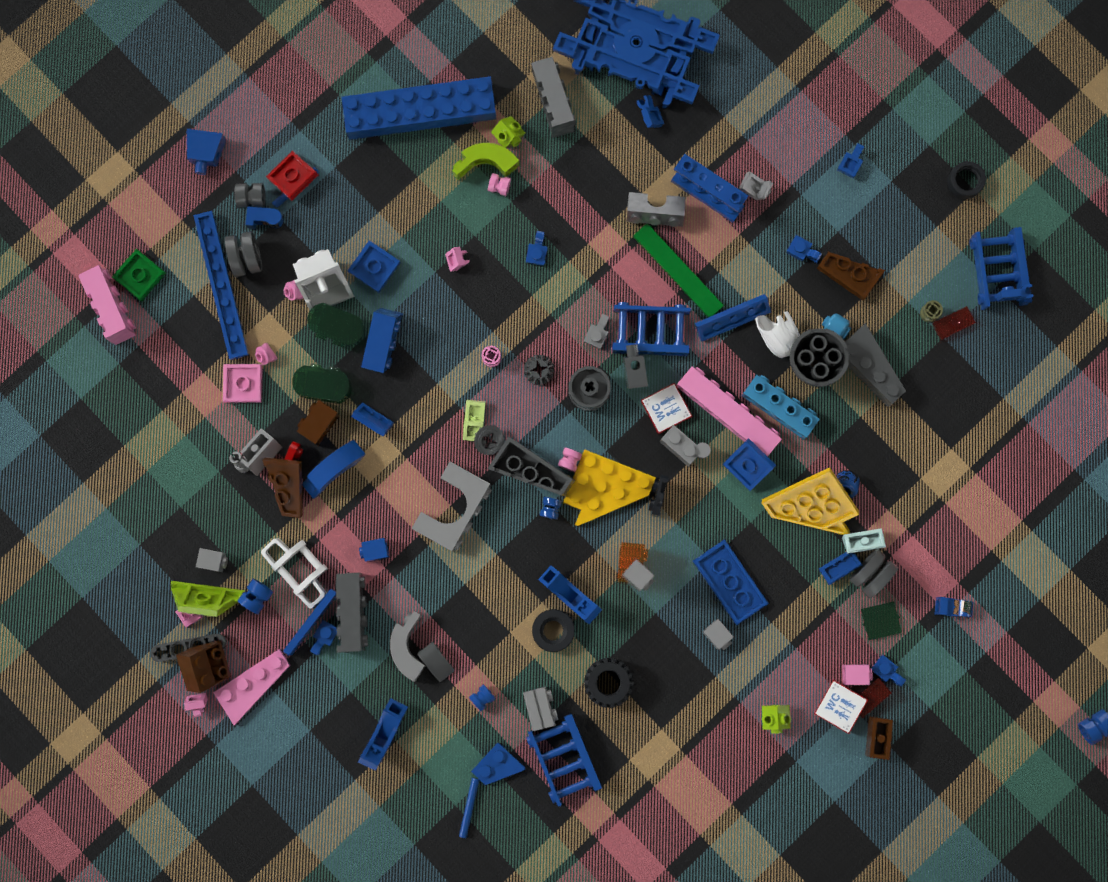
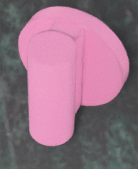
M294 280L285 284L284 294L289 300L303 299Z
M268 343L256 348L255 357L261 364L266 365L278 359Z

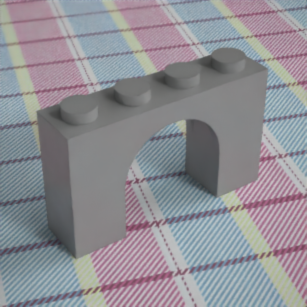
M449 462L441 479L464 493L467 501L464 515L458 521L447 524L441 523L421 512L411 529L454 552L455 549L459 550L463 543L461 538L464 532L468 533L473 525L471 522L473 516L479 515L482 509L481 502L483 499H488L492 490L490 489V483Z

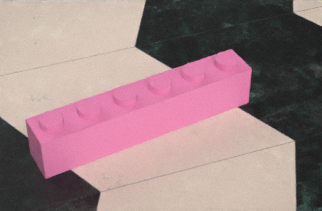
M691 367L678 382L677 388L743 442L749 438L768 457L782 440L779 437L780 434L775 429L766 427L764 420L756 415L754 417L749 413L750 409L742 403L739 405L735 402V397L727 391L724 393L719 389L720 385L713 379L709 381L701 369Z

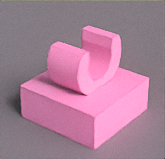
M454 247L445 254L450 272L457 271L470 262L463 259V256L467 253L466 250Z
M175 611L185 628L203 618V615Z
M201 693L187 696L184 702L185 710H192L194 717L202 716V712H204L203 707L206 706L208 701L207 694Z

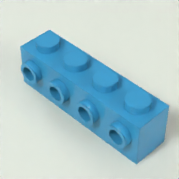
M756 375L742 394V397L803 440L806 439L820 420L816 417L817 413L809 408L807 410L801 406L802 403L796 398L786 396V392L778 386L775 388L769 384L770 380L765 376L761 375L759 377Z

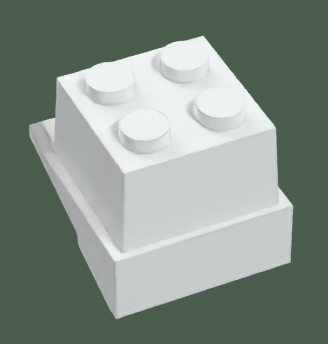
M328 249L317 251L313 256L301 258L297 263L293 264L298 278L294 281L312 314L354 297L338 262L334 261Z

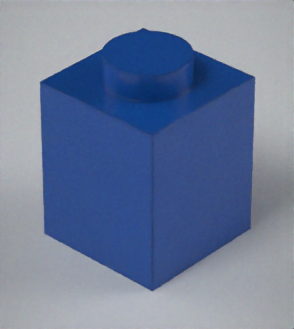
M385 538L361 542L362 547H359L361 559L364 558L365 562L390 558Z

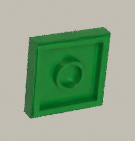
M135 249L112 278L142 302L164 277L166 272L138 249Z

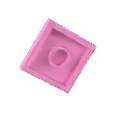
M223 364V402L262 403L263 365Z

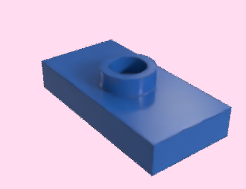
M361 403L351 416L383 437L394 424V422L364 403Z
M845 552L818 570L827 584L831 585L861 567L862 563L855 553L847 554Z

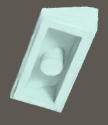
M882 528L844 534L842 537L847 554L886 548Z

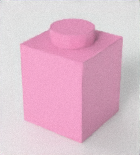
M842 665L844 685H870L873 673L872 669H869V665Z

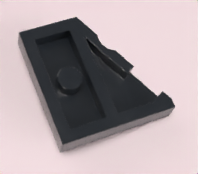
M660 475L658 481H654L652 492H656L655 498L650 500L648 509L652 511L651 516H660L666 482L669 476Z

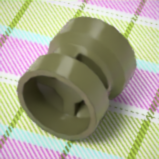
M928 301L921 308L920 317L925 322H934L942 315L943 307L938 301Z

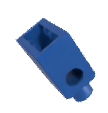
M187 129V159L190 163L196 164V174L206 175L207 166L217 167L226 142L223 133Z

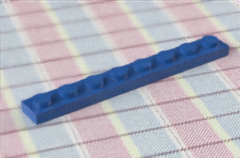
M213 211L193 215L229 359L233 360L248 356L249 353Z

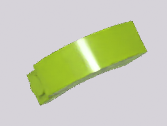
M479 143L461 152L464 160L457 161L453 166L452 172L453 176L459 180L473 167L480 164H490L507 177L520 166V162L511 151L501 145Z

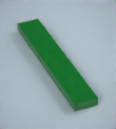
M645 224L633 235V238L707 317L715 315L723 308L724 305L649 224Z

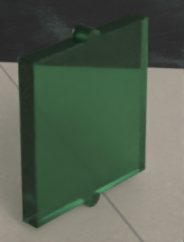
M894 601L860 609L864 621L862 625L866 629L868 640L902 633L899 623L900 616L897 615Z

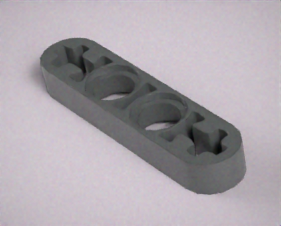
M211 634L158 644L151 649L150 655L156 662L177 659V654L174 648L177 644H182L185 651L194 647V643L198 640L202 641L203 644H207L208 642L216 641V637H218L219 640H222V647L225 649L227 639L222 634ZM170 645L169 654H163L161 659L160 656H156L159 648L162 651L169 650L168 646Z

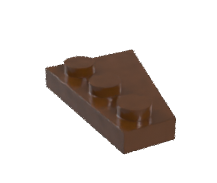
M831 252L826 254L816 268L862 301H864L885 271L881 268L869 267L865 263L860 264L851 261L850 258Z
M265 457L262 461L264 466L267 467L269 481L273 484L274 495L281 515L301 518L303 516L302 462Z

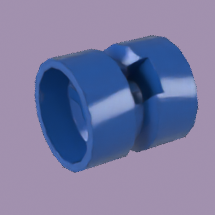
M253 578L247 586L248 591L243 592L237 601L251 612L259 615L264 607L263 602L268 601L274 592Z
M1104 710L1093 714L1092 719L1086 718L1078 723L1082 736L1090 745L1101 741L1102 736L1108 737V714Z

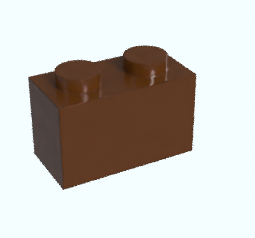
M320 400L310 406L308 410L310 413L306 419L302 418L297 425V432L317 446L320 445L340 416L339 413Z
M869 716L865 756L889 760L893 720Z

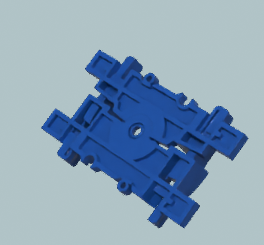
M574 0V2L590 7L588 16L591 19L585 18L578 38L559 32L553 52L574 59L572 68L575 69L576 75L583 71L584 66L590 68L591 71L595 67L598 72H600L601 68L607 67L609 68L608 76L616 75L629 81L636 80L635 86L638 89H642L646 83L648 88L652 89L651 94L653 95L655 93L662 95L664 87H666L668 92L662 108L670 105L672 98L693 104L700 85L683 79L691 58L687 55H692L695 48L713 54L720 37L719 34L701 27L698 28L700 20L695 17H690L688 22L677 19L674 14H672L670 19H665L663 17L664 10L656 11L643 5L637 6V0H628V3L625 0H610L609 4L605 3L606 0ZM637 39L640 41V44L634 45L633 41Z

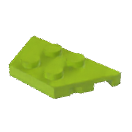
M171 581V591L178 612L218 617L237 604V600L245 592V590Z

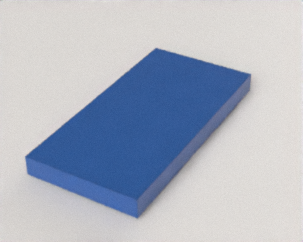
M725 539L693 560V563L736 625L769 604Z

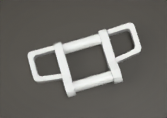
M279 538L273 539L262 549L261 554L272 566L271 568L275 572L278 571L292 587L293 593L308 608L315 607L327 594L317 580L318 577L328 570L325 564L322 565L306 547L307 544L304 540H301L290 549ZM275 543L286 552L277 562L268 553V550ZM299 551L316 569L300 585L283 566ZM311 583L320 592V596L314 602H311L302 593Z

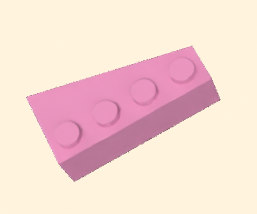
M98 265L78 275L88 298L93 299L90 302L92 309L97 315H100L97 321L105 331L103 332L105 339L117 345L136 336L134 332L136 326L131 318L128 319L126 315L128 310L123 302L120 303L117 297L120 294L116 286H112L110 282L112 277L109 271Z

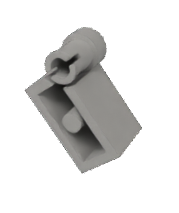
M675 425L660 440V443L688 467L697 457L699 459L708 457L711 451L708 444L699 443L696 445Z
M260 429L240 451L242 455L239 452H233L234 457L230 455L229 459L239 472L245 473L250 470L258 476L266 467L262 460L265 457L274 458L282 449V446L263 429Z

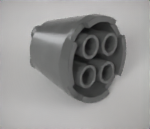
M807 330L795 340L791 347V368L802 382L810 386L824 387L838 381L847 370L849 364L848 347L842 337L832 330ZM817 360V364L812 367L810 364Z

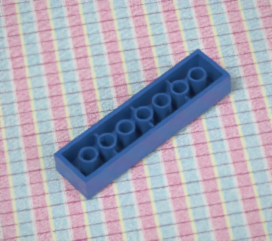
M491 76L342 96L345 129L349 140L497 120Z

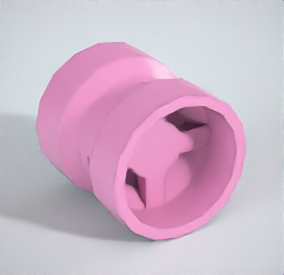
M492 173L488 191L492 193L499 192L500 195L507 196L511 178H502L498 174Z
M487 346L482 351V360L487 367H496L501 362L500 351L495 346Z
M564 448V456L559 460L558 466L565 470L576 472V464L581 459L582 454L575 450Z

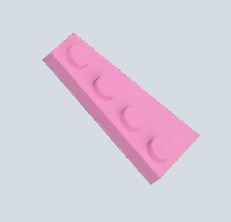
M281 649L213 692L233 725L240 721L272 684L291 666Z

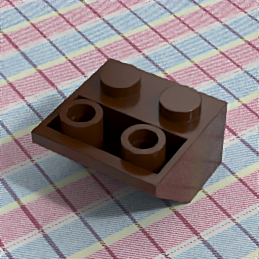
M221 641L191 647L176 655L187 691L202 693L232 677Z

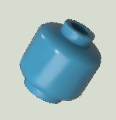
M837 313L831 317L827 316L822 323L824 329L836 332L843 340H845L851 330V327H849L850 321Z

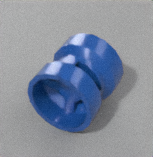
M544 497L542 502L544 506L540 510L539 516L558 520V508L561 507L562 501Z
M484 684L479 688L477 694L473 693L469 696V699L480 711L486 708V703H492L496 699Z

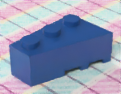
M384 308L374 311L362 368L381 373L390 369L392 364V358L390 357L396 347V336L400 329L403 313Z

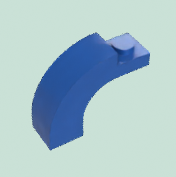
M354 440L350 441L318 464L307 475V479L302 483V486L315 499L339 475L355 466L366 455L365 452Z
M550 566L538 579L588 624L601 612L602 609L577 589L553 566Z
M393 699L389 700L358 763L376 771L401 725L408 709L407 706Z

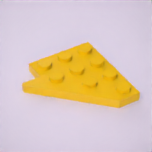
M584 449L573 477L575 482L567 492L563 503L581 510L575 526H580L649 496L656 477Z
M830 467L762 499V505L771 518L842 535L850 534V530L844 521L859 515L858 508Z

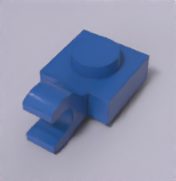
M650 95L644 96L645 103L644 100L637 101L638 107L643 109L641 113L647 128H656L664 125L658 107H654Z
M857 143L852 154L846 152L837 171L854 179L863 160L859 159V156L864 146Z
M537 231L535 244H529L526 263L538 266L545 265L548 247L542 246L544 232Z
M797 235L786 251L787 254L802 262L806 257L817 263L822 255L820 252L810 249L812 243Z
M1025 284L1020 289H1014L1013 286L1002 288L996 294L997 302L1032 298L1033 294H1026L1025 289L1031 288L1032 284Z
M322 620L313 635L318 640L310 652L319 655L325 644L331 646L337 636V628Z
M883 654L870 668L884 682H887L890 678L899 687L906 682L902 676L895 672L898 666Z

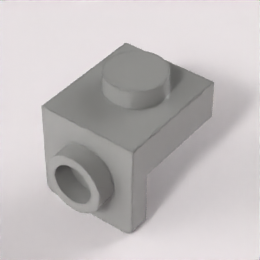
M747 172L739 189L755 200H762L771 193L773 183L762 180L752 172Z

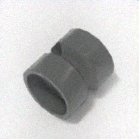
M247 183L235 184V203L237 208H247L250 205L253 207H265L266 195L263 183H252L251 186H248Z

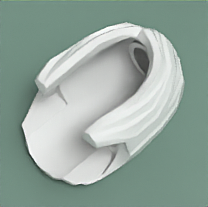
M788 311L784 312L787 318L785 322L781 315L776 317L778 323L772 322L765 315L755 318L757 328L767 347L774 355L780 358L790 356L791 347L800 336Z

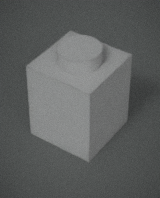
M200 548L196 567L223 572L228 563L227 553Z
M716 619L702 631L717 650L720 648L725 650L732 644L730 640L733 636L719 619Z

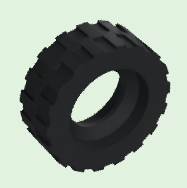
M550 609L540 613L532 626L534 641L540 648L548 652L564 650L571 644L575 634L572 619L565 612L557 609ZM550 621H557L563 627V634L558 640H549L544 635V627Z

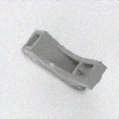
M417 611L407 614L403 621L406 623L404 626L396 623L390 640L391 655L396 667L413 682L418 679L426 666L412 655L408 645L410 633L422 616Z

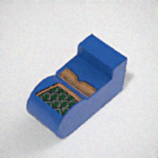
M247 206L246 226L248 229L256 230V225H269L272 228L282 226L284 220L277 209Z
M936 597L935 615L972 617L974 602Z

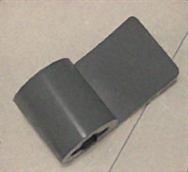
M433 641L417 653L439 682L455 671Z

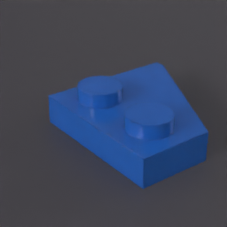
M497 742L471 772L487 785L521 772L525 767Z

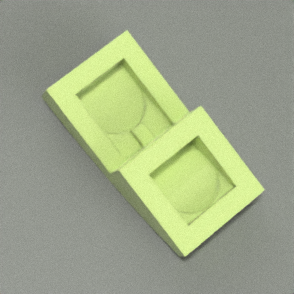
M466 400L463 440L474 441L475 433L478 432L480 427H484L486 401Z

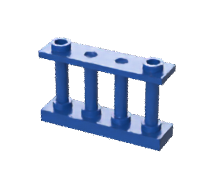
M683 155L674 168L676 174L671 179V182L733 223L744 208L743 204L748 195L688 155Z
M1021 227L1013 228L1004 237L981 239L980 231L975 232L971 236L970 248L974 252L979 287L977 299L982 310H986L990 306V302L997 301L996 294H989L987 283L1014 281L1016 282L1017 289H1020L1025 284H1030ZM1000 244L1011 246L1010 255L983 257L982 246ZM1011 262L1014 266L1013 273L986 276L985 265ZM1030 288L1025 289L1026 294H1031ZM1032 298L1017 299V301H1019V306H1024L1032 302Z
M619 302L618 305H614L613 311L619 312L618 340L612 344V353L627 354L626 346L637 344L639 354L688 356L689 345H685L683 342L684 315H689L691 308H686V305L677 304L675 307L634 306L629 305L627 302ZM627 313H638V338L635 343H628V340H626ZM646 314H657V339L654 344H647V341H645ZM665 314L676 315V341L673 345H667L664 342Z
M572 714L564 716L565 721L562 722L563 724L535 736L533 731L530 730L528 731L529 736L526 737L529 747H534L551 788V792H548L552 803H557L558 807L562 805L560 800L562 797L586 787H593L594 791L602 788ZM565 731L566 733H571L573 739L569 743L541 754L537 743ZM571 750H578L580 758L577 759L578 761L552 772L548 771L545 761ZM580 768L586 769L588 776L584 780L561 790H556L553 779Z

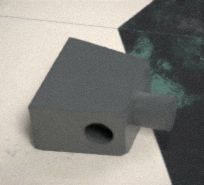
M637 344L627 345V357H623L626 387L628 389L647 387L644 355H639ZM637 361L636 369H632L631 362Z

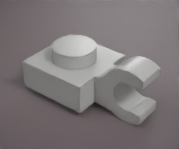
M602 314L597 326L591 324L583 342L601 350L609 333L604 330L609 316Z

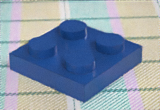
M369 240L347 271L380 293L401 262Z
M749 438L723 463L749 491L776 466Z

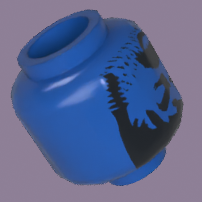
M849 470L839 472L836 475L837 479L849 497H855L860 485L858 475Z

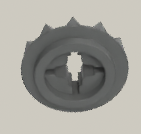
M534 355L524 365L525 377L532 384H546L554 375V365L548 357ZM537 362L540 364V367L545 368V370H542L541 377L538 372L532 371L536 369Z
M495 425L480 427L478 432L475 433L474 438L476 449L484 455L496 454L504 444L503 432ZM491 435L495 442H488L486 444L482 437H489Z

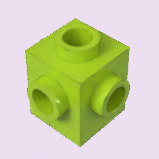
M512 116L501 119L491 131L498 140V143L505 148L518 146L525 134L521 125Z
M789 705L762 706L763 730H771V733L776 734L783 733V729H791Z

